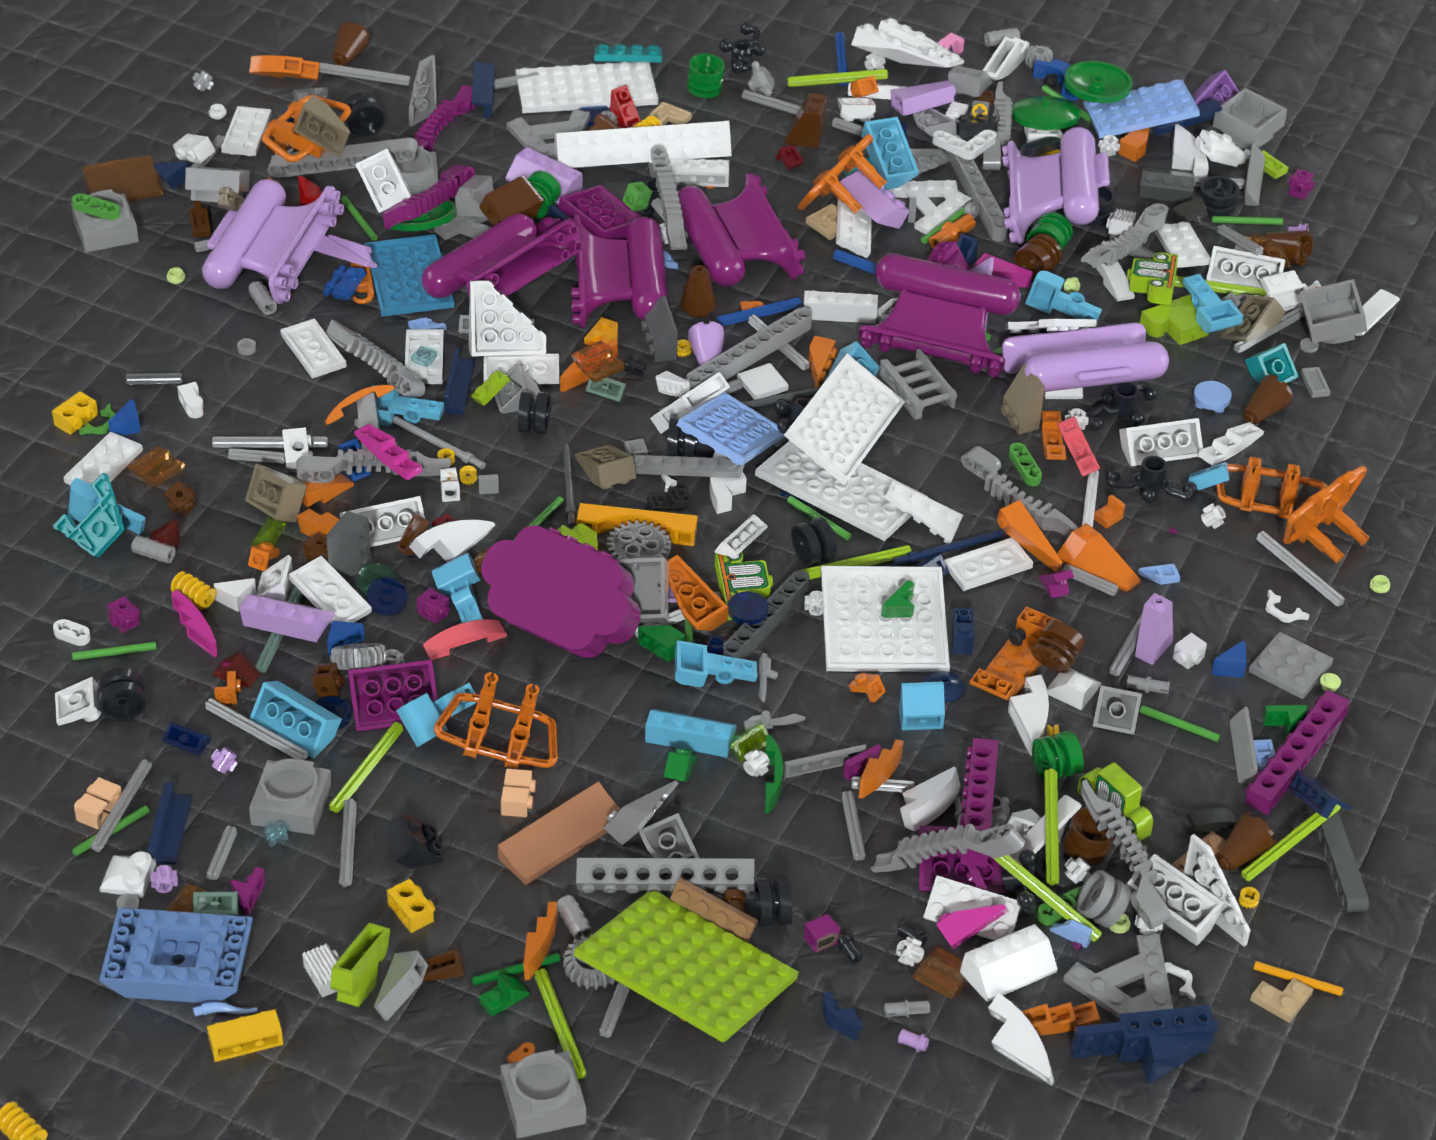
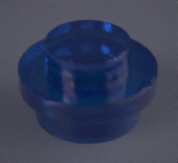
M717 636L711 637L706 643L707 652L716 655L723 654L724 640Z

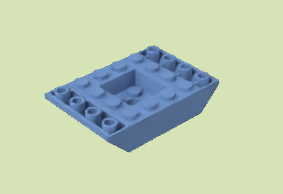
M118 907L99 978L100 982L125 998L194 1003L221 1002L238 990L253 917ZM178 959L184 960V962H182L181 964L173 963Z

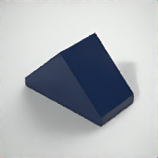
M186 161L154 164L153 167L160 178L174 190L185 181L186 168L190 166Z
M961 234L957 245L970 268L977 258L978 239Z

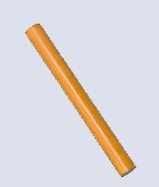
M1258 961L1255 962L1253 970L1289 981L1295 978L1309 987L1342 996L1344 989L1343 987Z

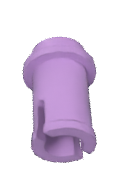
M902 1029L898 1037V1043L916 1048L917 1052L926 1051L929 1044V1038H926L925 1034L920 1036L906 1029Z

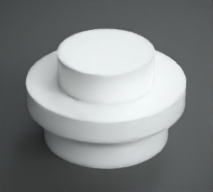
M214 104L210 107L209 115L214 119H222L226 116V109L221 104Z

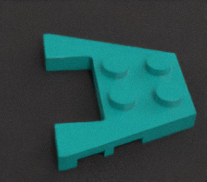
M101 473L91 484L99 496L100 502L77 526L68 514H63L53 525L56 530L64 533L67 538H71L77 545L95 557H100L125 530L112 485L106 473Z

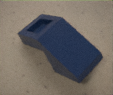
M823 992L822 1010L826 1025L851 1040H857L858 1030H862L860 1016H856L855 1008L839 1009L838 1001L834 1000L832 992Z

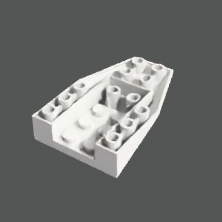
M892 18L882 20L878 30L874 29V26L871 24L858 26L852 42L853 46L900 63L949 68L964 64L965 61L959 55L952 53L926 37L923 32H915L911 30L910 26L900 25L897 23V20Z

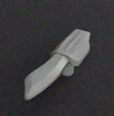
M763 653L759 658L758 668L760 679L758 696L763 703L766 696L767 677L775 680L778 676V672L771 670V659L766 653Z
M763 711L761 715L752 716L744 721L745 731L772 729L775 725L797 723L805 720L806 717L794 713L771 719L770 712Z

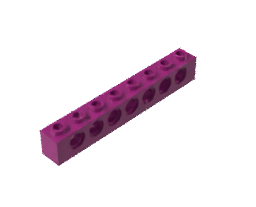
M1329 690L1323 696H1319L1314 708H1309L1305 719L1298 722L1294 733L1290 732L1285 744L1278 747L1275 757H1270L1265 769L1258 772L1255 782L1249 783L1245 790L1247 795L1245 804L1268 815L1288 790L1297 771L1302 772L1347 715L1350 700Z
M973 738L972 746H968L965 786L963 789V799L967 800H962L960 825L964 828L968 824H972L979 831L991 828L999 740ZM957 848V855H961L960 864L987 867L988 855L969 848L966 854H962Z

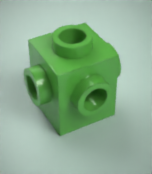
M643 182L629 183L623 202L632 211L644 210L648 206L653 191Z

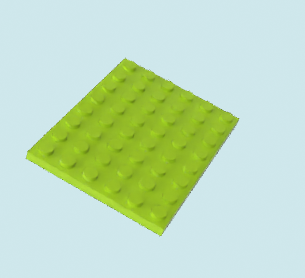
M657 891L647 892L576 947L574 951L575 957L723 1043L797 979L799 973L790 966Z

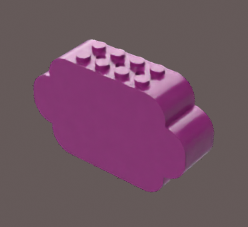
M540 526L526 527L517 534L514 541L501 540L492 545L483 560L482 575L485 581L491 585L488 593V605L491 611L505 619L508 623L580 657L593 658L598 656L605 650L608 642L612 644L626 642L635 633L641 618L638 604L631 599L634 590L633 577L629 571L618 564L619 560L613 558L607 552L596 550L595 547L587 543L582 544L569 535L564 536L554 528L550 527L547 530Z

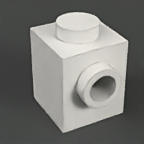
M1190 633L1175 644L1173 659L1187 669L1193 665H1198L1205 656L1207 643L1193 633Z

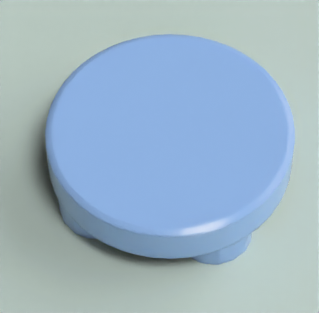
M1217 381L1199 383L1195 387L1193 394L1197 408L1214 410L1217 413L1224 411L1230 404L1232 397L1230 389Z

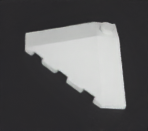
M470 281L469 354L471 356L546 354V335L541 330L538 331L531 324L532 321L522 312L519 313L512 306L513 303L503 294L500 295L493 288L494 285L490 281Z
M1193 834L1190 839L1183 874L1225 902V906L1215 923L1245 947L1250 935L1248 924L1214 857L1211 847Z

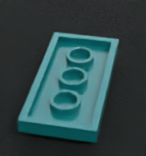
M599 44L595 46V61L662 62V48H659L657 45H650L649 47L632 45V47H625V45L617 44L615 47H608L609 45Z

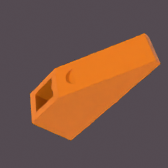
M1150 127L1131 131L1125 137H1122L1118 143L1120 144L1118 154L1134 162L1144 156Z
M814 336L809 346L808 358L816 387H820L822 382L825 381L827 371H830L833 359H836L838 349L835 348L836 340Z

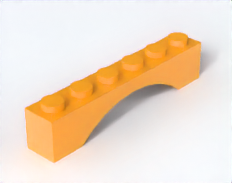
M580 503L576 520L577 525L582 523L597 532V535L612 531L615 527L620 528L621 523L627 526L628 521L635 524V521L638 520L639 524H642L645 520L646 525L653 522L654 527L660 525L661 530H666V535L670 536L672 543L694 546L698 516Z

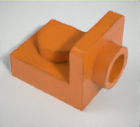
M875 76L859 79L850 84V91L854 98H861L879 92Z
M1110 495L1107 505L1094 512V520L1107 529L1123 519L1125 504L1115 496Z

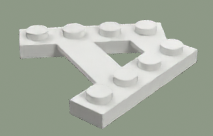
M956 180L908 181L899 188L888 189L895 194V198H917L916 207L924 216L915 222L914 229L925 235L963 208L966 203L972 201V198L958 191ZM928 197H944L946 200L936 207Z
M1042 319L1039 321L1005 323V330H1010V333H1022L1021 330L1029 329V333H1040V329H1047V332H1058L1097 327L1096 319Z

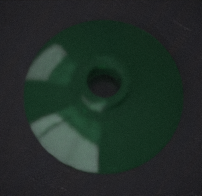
M370 563L363 566L356 578L359 590L365 596L372 599L389 597L397 586V578L393 570L381 563Z

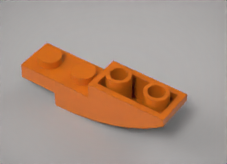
M251 56L249 73L278 78L286 76L317 81L319 62L305 61L303 58L289 56Z

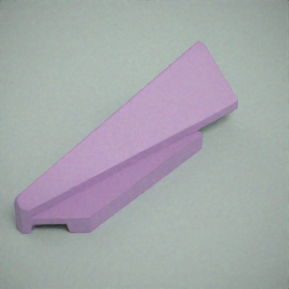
M324 235L314 250L356 264L377 268V264L372 262L370 256L372 250L370 247L334 235H329L328 237Z

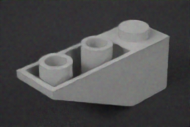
M418 951L394 954L374 1005L384 1021L390 1019L423 981L428 964Z

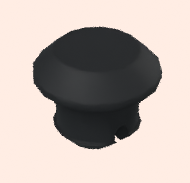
M1054 73L1048 74L1044 78V83L1050 88L1056 87L1058 85V75Z
M1020 628L1010 630L1008 633L1009 641L1013 645L1021 646L1023 640L1026 639V632Z

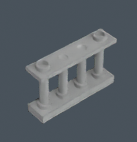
M921 349L916 350V360L897 366L892 365L888 359L880 361L879 375L889 388L905 401L904 407L915 420L922 418L924 407L946 401L951 409L955 408V401L957 399L955 389L951 388ZM916 367L921 370L919 373L906 377L899 374V372ZM925 378L930 381L929 384L916 388H911L908 385ZM935 389L940 394L924 400L917 397L919 394Z

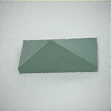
M591 373L586 391L621 402L626 384Z
M193 892V913L238 914V892Z

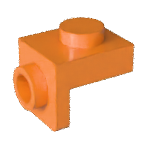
M262 542L251 547L248 566L261 571L267 570L269 560L279 557L280 549L273 547L274 545L269 542Z
M227 671V687L214 688L216 701L222 704H237V692H241V680L236 679V671Z
M860 673L849 684L851 692L867 693L870 702L874 703L886 692L879 674Z

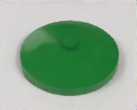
M1083 61L1073 64L1065 73L1064 84L1073 95L1086 101L1114 103L1125 99L1131 93L1132 79L1130 75L1120 67L1110 63Z
M1035 96L1016 102L1012 107V118L1018 124L1028 128L1059 130L1071 127L1080 120V108L1074 102L1064 98Z
M451 200L444 201L443 204H438V207H433V210L427 211L421 217L400 222L391 227V229L398 231H422L439 227L456 217V205Z

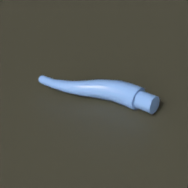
M208 1002L193 1008L195 1017L216 1012L249 1014L258 1011L256 1007L250 1009L238 1008L223 1002Z

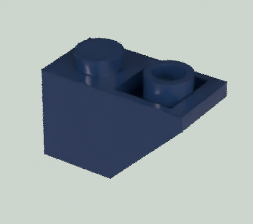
M953 608L952 654L972 655L975 639L974 609Z

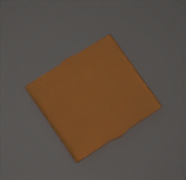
M149 155L88 165L82 168L90 194L112 189L117 194L125 193L126 199L129 202L161 196L164 193L158 174L153 167V159Z

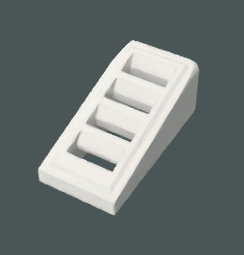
M669 371L656 376L658 391L663 394L681 397L691 391L689 381Z

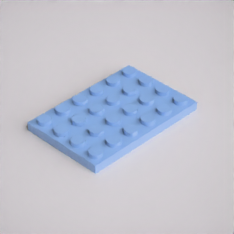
M1173 80L1169 83H1158L1151 87H1141L1138 90L1131 91L1125 99L1114 103L1083 102L1086 113H1088L1099 139L1107 135H1118L1200 116L1199 109L1183 80Z
M725 392L683 416L677 423V426L684 433L693 435L698 438L700 443L711 446L715 452L727 456L734 464L741 466L785 437L783 433L778 431L776 423Z

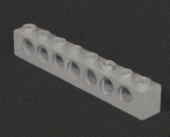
M577 858L576 885L577 889L584 893H593L595 890H603L606 893H615L617 890H626L627 893H638L639 890L657 891L660 893L661 890L673 893L677 881L684 874L691 873L694 875L693 878L686 881L704 891L724 894L729 889H739L747 894L755 890L754 859ZM597 873L605 874V877L601 880L594 878ZM619 873L627 874V877L623 880L616 878ZM641 873L649 874L646 880L638 878ZM664 873L672 875L668 880H662L660 876ZM708 873L716 875L713 880H706L704 878ZM731 873L738 875L735 880H728L726 877Z

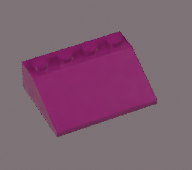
M602 185L565 195L559 199L558 208L571 219H574V215H579L583 226L590 233L606 239H625L629 224L634 219L642 217L637 212L632 211L624 202Z
M432 660L348 670V682L356 732L390 728L394 722L405 726L396 710L428 693L432 702L438 700Z
M920 826L918 837L923 833L929 835L932 831L938 833L941 829L947 831L950 827ZM947 849L944 855L938 851L937 856L933 857L930 854L929 859L925 860L922 858V863H918L919 891L932 892L936 876L969 886H975L976 884H970L966 875L969 869L967 865L960 864L961 855H957V850L956 853L951 854ZM988 856L987 867L977 866L989 892L1007 894L1003 883L1004 868Z

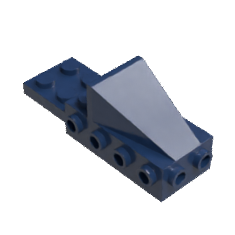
M1209 1005L1119 1014L1116 1023L1077 1026L1072 1039L1070 1054L1071 1058L1081 1059L1098 1055L1106 1057L1117 1054L1118 1062H1135L1141 1059L1147 1084L1153 1083L1197 1054L1208 1053L1211 1043L1214 1042V1033L1218 1030L1216 1018L1212 1017Z

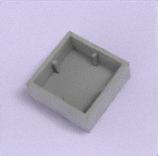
M1245 88L1221 105L1222 111L1215 113L1213 127L1229 135L1235 145L1245 150L1251 148L1252 144H1256L1259 147L1271 140L1274 133L1284 126L1287 109Z
M418 146L414 160L396 163L413 196H418V193L430 190V187H434V184L438 183L436 152H428L423 149V146Z
M187 167L185 189L191 190V200L218 202L221 197L219 195L220 188H228L243 197V192H249L250 170Z
M110 189L89 194V196L119 205L120 217L116 220H106L73 209L72 206L73 220L85 253L139 242L137 225L125 193L117 194Z
M1354 279L1299 292L1312 344L1317 342L1337 344L1355 340L1357 333L1367 331L1365 313Z
M666 558L617 559L619 560L618 564L629 571L633 577L634 590L631 599L640 608L641 618L639 623L669 622V562Z
M299 759L267 760L249 807L251 825L315 835L332 788L330 770L314 767V762Z
M554 1050L531 1054L519 1062L500 1065L501 1085L517 1138L586 1124V1105L569 1051L555 1054Z

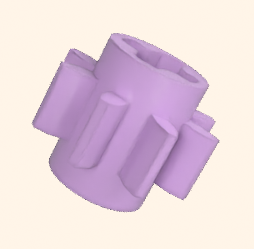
M223 747L221 751L216 749L211 756V759L214 761L212 766L224 774L227 770L233 772L238 765V761L235 760L237 755L226 747Z
M168 865L157 867L156 872L150 873L151 887L156 888L160 893L170 892L172 886L178 885L177 871Z

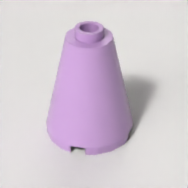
M709 321L710 324H704L700 322L688 330V340L699 366L722 353L725 332L719 323Z

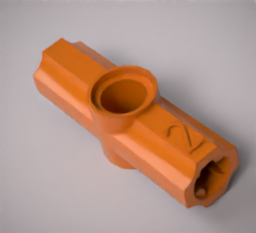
M967 214L953 223L947 221L942 226L941 231L929 238L932 249L938 243L945 241H956L958 243L961 234L967 233L976 226L973 216Z

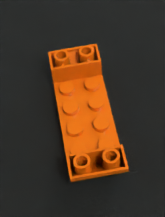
M1026 606L1017 618L1016 630L1020 628L1026 632V639L1023 640L1022 645H1013L1008 639L986 670L979 668L969 684L1008 701L1010 697L1018 696L1024 689L1025 679L1032 677L1041 666V663L1031 654V648L1036 644V640L1042 637L1041 632L1048 621L1057 619Z

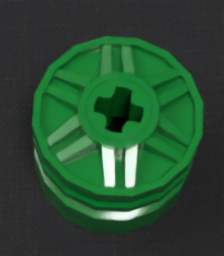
M707 53L693 56L689 65L688 91L699 98L718 96L722 90L725 68L723 60L718 56Z
M534 171L528 176L527 180L544 200L535 216L536 219L545 216L549 211V206L556 203L561 195V187L558 181L549 173Z
M1047 212L1040 217L1028 234L1027 242L1037 234H1046L1058 243L1062 251L1071 239L1073 229L1067 218L1061 214Z
M1072 731L1057 733L1053 738L1051 736L1036 738L1033 741L1032 756L1034 765L1043 781L1045 770L1050 768L1057 771V779H1060L1062 774L1065 777L1080 774L1083 771L1082 749L1076 735Z

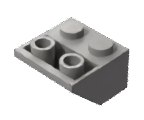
M957 65L948 74V81L955 86L956 94L963 93L971 97H980L992 83V79L986 71Z

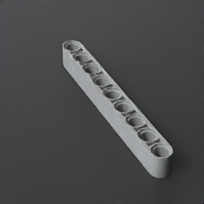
M945 150V154L949 157V162L968 197L972 198V201H975L979 206L978 215L991 239L997 242L1004 241L1007 236V229L1004 223L1005 216L974 160H966Z
M401 138L347 145L344 147L340 158L326 150L319 158L308 154L298 162H288L276 154L272 156L267 171L271 177L282 178L357 168L356 163L385 149L389 150L395 163L409 162L415 158L418 143L413 138ZM292 152V153H288V154H290V155H296V154L299 153V152Z
M800 307L689 372L686 380L689 381L690 389H694L718 372L727 380L806 333L812 326V310L807 307Z

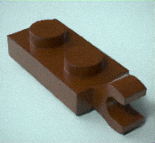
M194 200V209H189L193 238L211 236L207 207L201 208V202Z

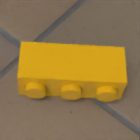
M275 1009L207 1026L208 1039L215 1062L283 1045L282 1030Z

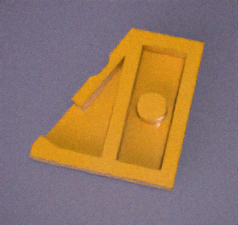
M601 317L585 336L584 344L602 350L610 340L617 341L618 323Z

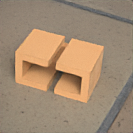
M506 769L501 798V815L527 817L528 809L533 808V796H531V793H535L536 780H532V771Z
M98 777L88 787L87 792L81 799L76 801L74 805L76 821L99 830L122 794L121 786Z

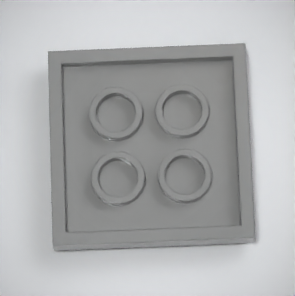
M1279 632L1250 665L1249 672L1303 699L1329 669L1334 658Z

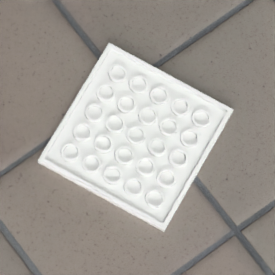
M821 566L826 671L949 672L950 664L942 567ZM908 579L915 584L914 597L910 601L915 606L913 616L903 618L882 617L883 604Z

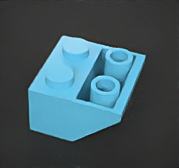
M943 682L901 684L899 718L902 730L943 729L945 718Z

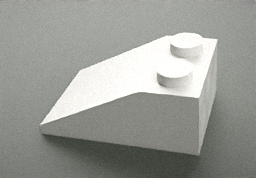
M388 149L355 164L379 213L386 211L398 202H403L402 199H411L410 197L413 196Z

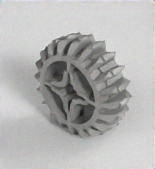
M357 643L337 646L331 650L330 655L331 662L337 663V667L340 670L378 667L387 663L386 646L381 643Z
M582 935L580 940L574 939L573 944H568L567 950L564 953L563 967L566 976L570 977L571 983L577 982L578 987L585 985L587 990L590 986L597 990L599 986L606 988L607 983L614 984L615 979L574 956L575 948L588 938Z

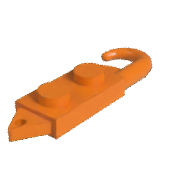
M352 262L351 267L362 268L366 272L356 291L367 292L366 298L358 299L354 296L353 299L358 304H367L375 296L370 267Z

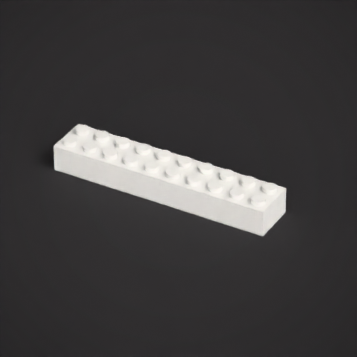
M729 121L554 133L556 161L571 168L649 162L650 149L654 146L663 147L667 158L670 159L731 156Z

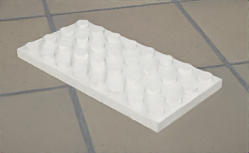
M649 62L516 69V76L534 72L539 73L537 76L517 79L522 113L610 108L611 90L626 84L635 106L658 105V97Z
M846 354L784 436L844 485L905 401L850 355Z
M790 441L755 471V476L883 541L890 537L912 516L909 512L904 513L884 498L892 481L928 497L862 463L859 464L849 480L843 485Z

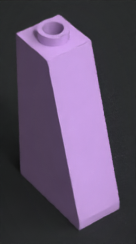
M948 80L891 90V106L903 116L952 101L954 102L956 89Z
M1155 593L1144 604L1135 657L1151 665L1158 660L1173 642L1172 601Z

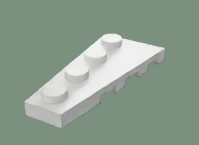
M892 481L884 497L904 513L909 512L919 524L922 522L930 528L929 531L935 536L939 534L943 537L946 544L951 543L963 517L962 514L895 481Z

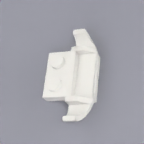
M1202 130L1199 135L1200 137L1197 136L1195 145L1197 149L1207 155L1211 161L1237 167L1238 164H1244L1250 158L1251 151L1246 149L1242 152L1227 134L1222 135L1213 130Z
M1294 270L1263 277L1261 280V284L1266 291L1265 297L1276 298L1285 312L1302 306L1300 291L1321 287L1318 280L1308 287L1305 283L1302 284Z

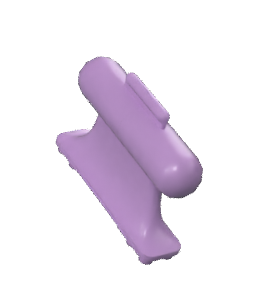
M1074 127L1067 130L1060 142L1061 153L1053 155L1022 156L1014 141H1008V145L1002 146L1004 154L1002 159L1004 166L1009 168L1007 174L1010 180V207L1004 208L1006 217L1004 223L1006 229L1011 231L1009 232L1011 243L1018 241L1019 245L1023 244L1029 226L1043 214L1064 208V214L1067 219L1076 225H1086L1094 221L1099 212L1098 188L1108 186L1110 178L1108 154L1102 152L1096 155L1095 139L1089 130L1082 127Z
M272 179L260 180L253 186L238 211L229 210L209 239L207 247L213 250L203 264V278L209 286L216 289H227L236 282L243 269L253 270L269 279L272 298L277 304H282L284 301L288 302L291 297L290 290L298 287L297 277L329 227H335L337 214L342 215L344 212V205L339 204L340 192L336 191L333 186H327L316 201L304 206L290 207L284 206L286 193L280 183Z
M1136 322L1015 336L1005 339L1002 343V357L1006 360L1004 370L1009 374H1016L1020 371L1023 364L1026 363V368H1024L1026 377L1030 373L1037 376L1045 386L1044 392L1156 379L1163 376L1167 371L1170 361L1163 345L1157 342H1146L1145 327Z

